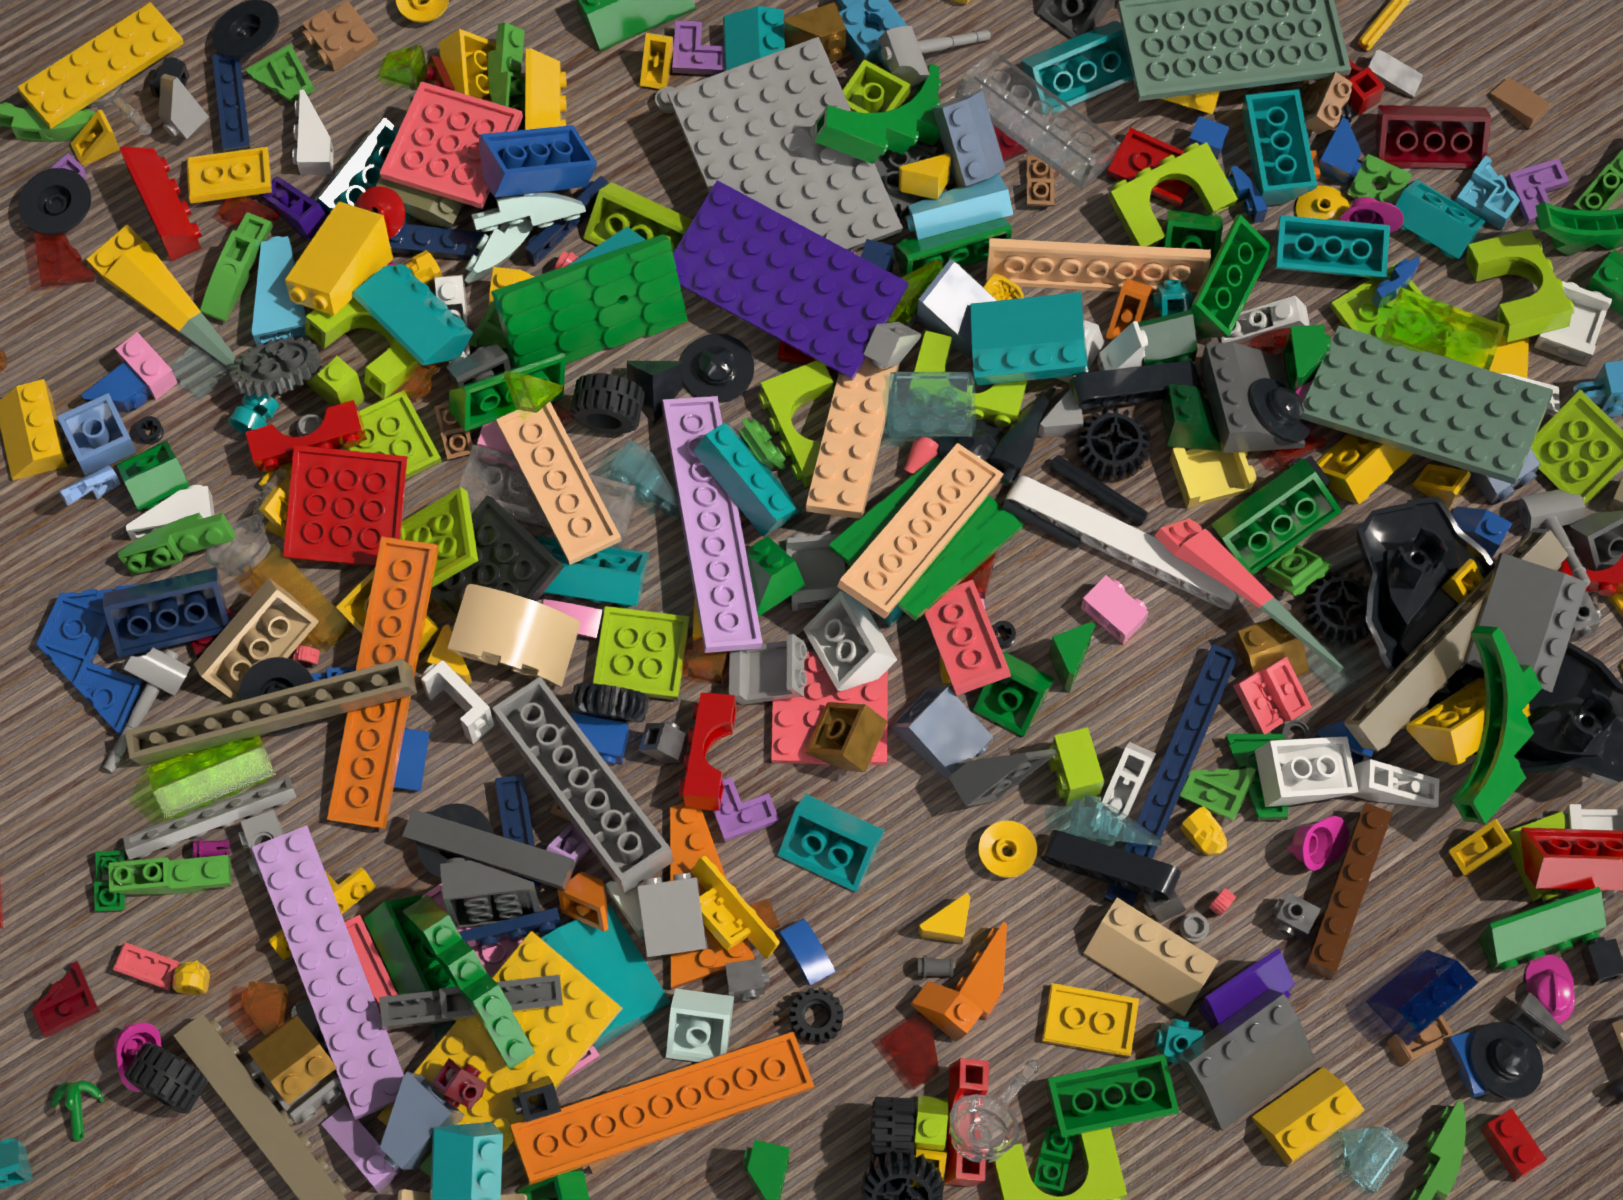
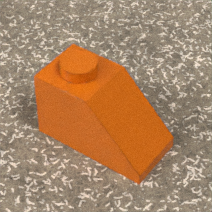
M1126 279L1121 288L1106 338L1114 340L1132 322H1141L1153 288L1152 286Z
M581 871L569 880L566 891L557 889L563 914L603 932L608 930L607 901L603 880Z
M930 981L926 982L910 1003L911 1006L955 1042L970 1031L984 1012L961 992Z

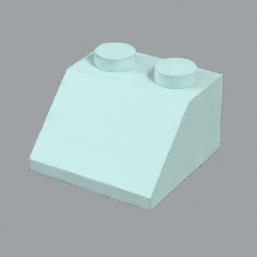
M675 988L670 1010L666 1058L703 1062L727 1054L734 996Z

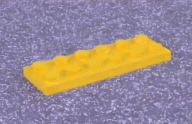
M150 2L17 87L18 92L46 125L52 129L183 45V38Z

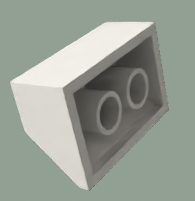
M840 591L803 628L838 691H844L879 679L897 661L868 608L845 592Z

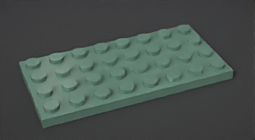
M1122 0L1118 2V12L1138 101L1328 78L1335 72L1345 76L1349 75L1351 71L1334 0Z
M1338 326L1331 341V349L1326 352L1325 358L1302 404L1304 413L1301 419L1515 485L1552 398L1553 389Z

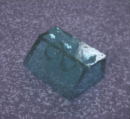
M891 372L887 409L889 436L972 437L976 427L974 372Z

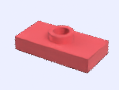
M125 942L113 970L119 974L169 991L173 984L174 972L181 964L179 961Z

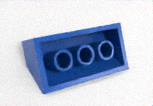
M573 125L480 134L479 136L482 178L494 197L587 187L598 164Z

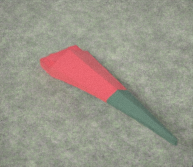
M1188 518L1158 530L1155 537L1175 557L1196 567L1244 597L1296 636L1336 672H1341L1343 666L1207 529L1202 530L1197 522Z

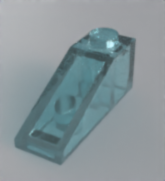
M1084 795L1083 800H1073L1069 834L1162 846L1160 838L1111 804L1101 803V797Z

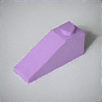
M343 1105L321 1124L378 1193L401 1174L399 1168L395 1169L385 1161L383 1157L386 1153L380 1149L378 1142L359 1120H355L353 1113L346 1105Z

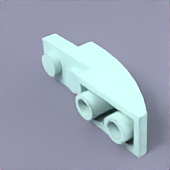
M536 192L495 197L497 208L471 214L476 230L482 229V232L497 229V224L508 222L510 225L523 222L526 216H529L532 226L537 225L538 228L553 225V220L564 218L565 221L579 218L580 213L586 212L583 203L579 200L554 193Z
M524 217L523 222L510 225L508 222H504L500 225L499 229H494L489 236L484 234L476 247L480 252L477 256L473 255L465 267L469 272L464 281L471 283L492 273L493 267H500L528 236L533 228L531 222L526 217Z

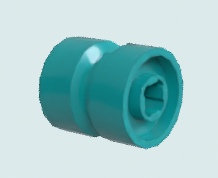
M246 392L241 399L242 406L235 408L228 421L232 427L246 436L247 431L267 426L266 420L271 421L280 406L267 393L257 397L256 392L250 396Z

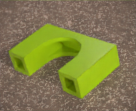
M1196 142L1183 150L1184 154L1175 158L1174 155L1168 156L1159 162L1161 166L1153 170L1150 167L1145 168L1135 175L1136 179L1128 183L1125 179L1111 187L1113 191L1110 192L1108 199L1134 246L1154 247L1163 242L1166 237L1150 206L1151 190L1162 181L1176 179L1188 183L1198 194L1208 215H1216L1236 203L1238 198L1207 142L1200 146Z
M1531 229L1468 244L1466 264L1476 282L1502 275H1519L1529 279L1538 288V291L1529 297L1499 304L1497 324L1506 342L1570 326L1571 316L1574 314V304L1570 298L1566 297L1561 279L1556 278L1551 260L1545 257L1542 252V244L1538 238L1534 237Z
M354 297L335 316L318 310H313L306 316L305 333L324 349L344 333L356 328L375 330L390 343L389 349L366 367L364 383L383 400L427 366L419 363Z
M925 331L909 389L908 401H912L920 407H937L949 414L956 412L965 414L974 420L985 419L994 421L996 425L1002 427L1011 426L1019 417L1028 381L994 384L987 391L976 394L962 392L949 382L945 372L951 351L952 337Z
M817 360L761 382V393L758 394L762 408H768L771 414L769 422L774 433L779 432L782 438L780 446L786 457L790 455L792 459L791 469L796 480L801 479L805 488L811 486L822 441H812L801 436L793 427L791 420L794 413L802 405L833 393V380L826 366Z
M1111 1128L1078 1135L1086 1167L1085 1182L1076 1192L1062 1197L1048 1195L1035 1186L1029 1175L1022 1143L992 1149L991 1159L1001 1200H1125L1127 1191Z

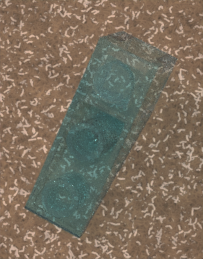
M629 439L610 464L612 478L623 487L628 485L636 490V494L641 499L647 502L651 500L658 504L659 509L666 515H675L681 519L678 497L653 453Z

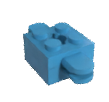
M837 0V5L842 10L839 13L846 27L847 48L860 65L864 59L872 64L881 61L890 72L887 61L882 57V47L878 38L886 30L908 25L888 0Z
M1623 361L1604 363L1594 381L1582 382L1573 387L1574 395L1579 390H1582L1609 417L1622 415Z

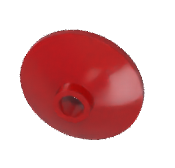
M384 186L369 188L360 195L355 204V207L371 212L377 208L379 214L384 215L389 239L396 236L402 229L406 216L405 205L402 198L394 190Z

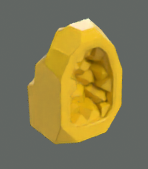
M427 250L412 257L411 261L405 264V266L411 269L412 274L429 288L435 284V277L442 276L437 262Z
M996 273L990 277L983 287L997 301L1024 298V293L1017 284Z
M1204 806L1197 809L1181 824L1180 829L1199 852L1208 856L1220 855L1227 848V839L1222 831V827Z
M198 960L183 963L174 972L173 989L185 995L200 996L206 994L209 987V970Z

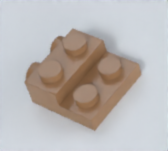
M349 1L329 13L324 9L302 23L304 28L302 32L303 38L309 46L314 45L317 48L316 53L324 65L329 64L334 71L379 44L378 38Z
M1335 72L1328 78H1322L1306 86L1301 103L1307 131L1313 130L1317 134H1321L1336 127L1342 114L1341 109L1349 100L1352 82Z

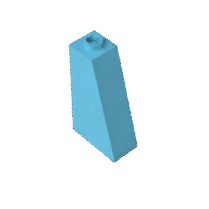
M997 173L993 177L966 187L960 186L941 193L938 200L928 198L909 205L910 215L906 216V222L909 232L914 231L919 240L1013 215L1008 188L999 173Z
M275 236L268 239V241L261 242L252 334L257 347L258 343L268 344L270 339L276 342L280 337H283V340L286 341L291 336L294 339L308 336L305 333L307 316L305 306L290 301L285 278L295 265L293 250L288 236Z

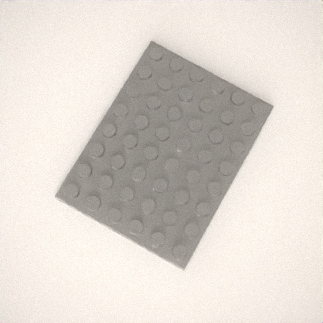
M819 37L668 92V99L708 193H710L718 180L849 251L863 247L866 239L878 241L902 232V225L875 164L814 142L815 121L827 105L851 111Z

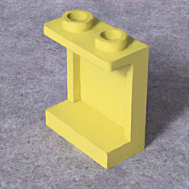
M1173 448L1170 461L1186 508L1189 509L1250 493L1254 481H1256V473L1254 467L1248 465L1246 459L1248 453H1223L1222 451L1201 449L1185 451V448Z

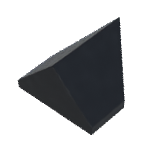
M627 360V379L635 382L644 391L642 409L653 425L656 424L663 414L662 401L664 399H675L683 388L682 361Z

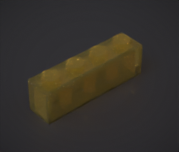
M273 543L248 564L252 574L249 579L259 589L270 578L313 614L319 622L306 638L315 648L320 645L327 652L352 630L350 623L288 558L283 557L284 553Z

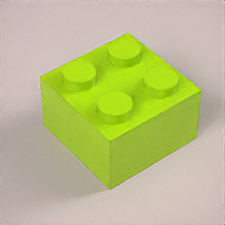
M864 59L843 89V93L851 111L879 113L897 109L908 103L910 84Z
M1088 727L1054 735L1052 746H1049V749H1055L1057 754L1048 760L1050 771H1055L1058 781L1055 782V788L1058 798L1064 799L1065 806L1098 799L1104 779Z

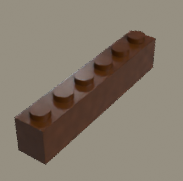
M1366 802L1361 808L1303 970L1332 980L1336 974L1393 814L1392 812Z

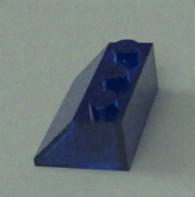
M1426 950L1366 1002L1408 1046L1462 1000L1478 982L1458 960Z

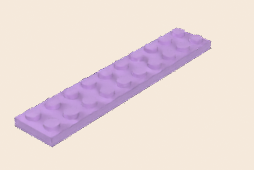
M718 397L664 399L661 406L704 652L759 649L762 647L763 642L738 506L693 452L705 434L722 425Z
M306 825L253 846V853L331 1058L337 1067V1074L355 1120L393 1105L404 1074L387 1030L382 1028L379 1009L308 826Z

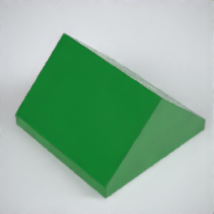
M1089 622L1052 637L1048 656L1066 692L1070 693L1090 646L1095 628L1094 623Z

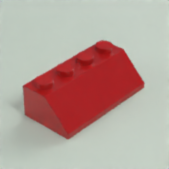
M126 146L119 148L128 172L170 260L174 261L201 249L198 238H201L202 234L197 223H190L188 216L192 215L186 201L180 202L177 196L181 191L175 178L169 179L167 172L171 170L165 157L159 158L155 148Z
M1522 827L1520 833L1524 872L1535 888L1540 890L1566 889L1568 891H1577L1578 889L1590 890L1600 887L1601 892L1605 890H1619L1623 892V831Z

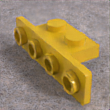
M705 855L700 857L691 872L707 890L706 893L700 896L703 924L726 951L748 938L764 958L770 957L780 943L775 933L764 924L755 910L744 901L736 888L719 872L717 866Z
M362 867L339 885L325 871L341 914L350 909L376 887ZM283 929L269 939V943L282 960L292 955Z

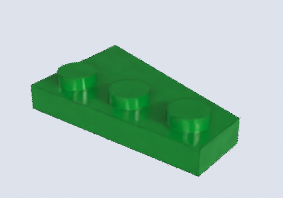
M1226 734L1225 739L1237 770H1245L1251 767L1257 770L1247 792L1257 820H1287L1288 805L1265 807L1255 750L1269 741L1284 740V734Z

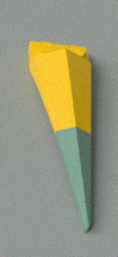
M128 224L86 259L87 263L107 283L159 317L231 370L230 366L235 365L234 360L237 357L149 244Z

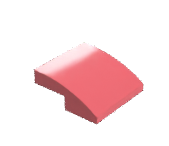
M1283 657L1261 668L1233 685L1257 734H1267L1282 723L1292 721L1312 708L1287 657Z

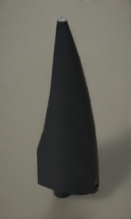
M1053 387L1043 394L1018 417L998 442L993 454L989 457L991 465L1004 474L1000 479L1002 484L1009 485L1011 481H1015L1033 450L1042 415L1056 388Z

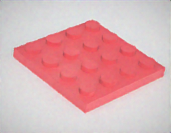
M421 82L382 166L380 176L385 180L483 209L490 189L482 178L479 136L480 134L517 131L523 118L522 111Z
M807 652V657L804 659V671L807 676L804 696L773 701L772 764L831 765L805 753L827 702L866 704L887 720L888 670L877 680L844 691H838L817 653ZM887 724L869 765L887 766Z

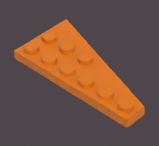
M685 803L670 807V849L674 861L670 864V881H674L673 875L691 873V878H695L691 871L698 859L704 855L717 866L719 872L726 879L702 809L686 808ZM699 882L698 889L699 896H701L707 890ZM704 925L708 949L671 954V990L725 972V963L755 959L748 938L726 951Z

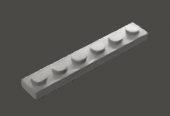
M290 776L123 837L125 851L129 860L136 857H146L152 851L163 847H173L184 839L200 837L211 829L219 826L226 827L243 817L256 816L267 808L289 803L291 799L297 798Z

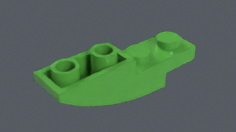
M504 22L498 24L496 50L488 52L490 95L492 103L522 111L523 118L517 130H524L526 78L521 76L525 30Z
M3 102L0 104V126L12 128L16 139L34 142L74 140L95 112L83 109L50 129L33 108L23 109Z
M1623 149L1574 204L1575 208L1585 211L1608 210L1623 194Z
M246 212L237 231L232 230L208 284L200 310L203 314L222 322H227L250 278L249 270L260 252L261 242L267 239L273 227L271 221Z
M196 513L168 523L142 536L119 551L118 557L132 576L182 562L184 554L234 541L236 533L223 513L205 518L200 513Z
M229 855L169 860L165 857L109 863L110 893L145 895L205 892L204 889L231 886V858Z
M1458 1100L1452 1107L1449 1105L1445 1107L1439 1118V1121L1443 1123L1438 1133L1433 1130L1424 1146L1429 1149L1425 1157L1435 1164L1429 1162L1421 1176L1425 1180L1420 1190L1415 1188L1408 1200H1432L1433 1196L1439 1200H1444L1448 1197L1461 1165L1465 1145L1466 1118L1464 1103Z

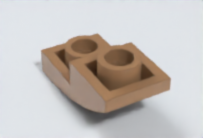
M1027 156L1026 206L1054 207V157Z
M449 403L434 406L447 460L474 454L469 430L464 431L451 414Z

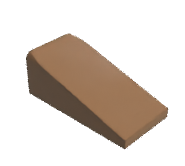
M1510 77L1490 93V96L1528 129L1532 128L1548 113L1551 106L1545 99Z
M1441 1012L1395 1034L1387 1041V1045L1399 1065L1403 1067L1446 1044L1449 1037L1455 1035Z

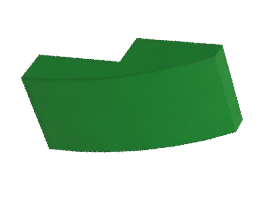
M125 850L96 851L95 911L125 910L127 894L109 892V863L127 861V853Z
M1048 1125L1046 1126L1033 1183L1042 1192L1062 1196L1075 1135L1061 1138L1058 1129Z

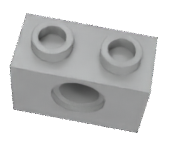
M274 810L240 821L243 831L239 832L243 848H249L252 855L251 858L247 859L253 875L258 874L262 882H264L252 847L284 834Z

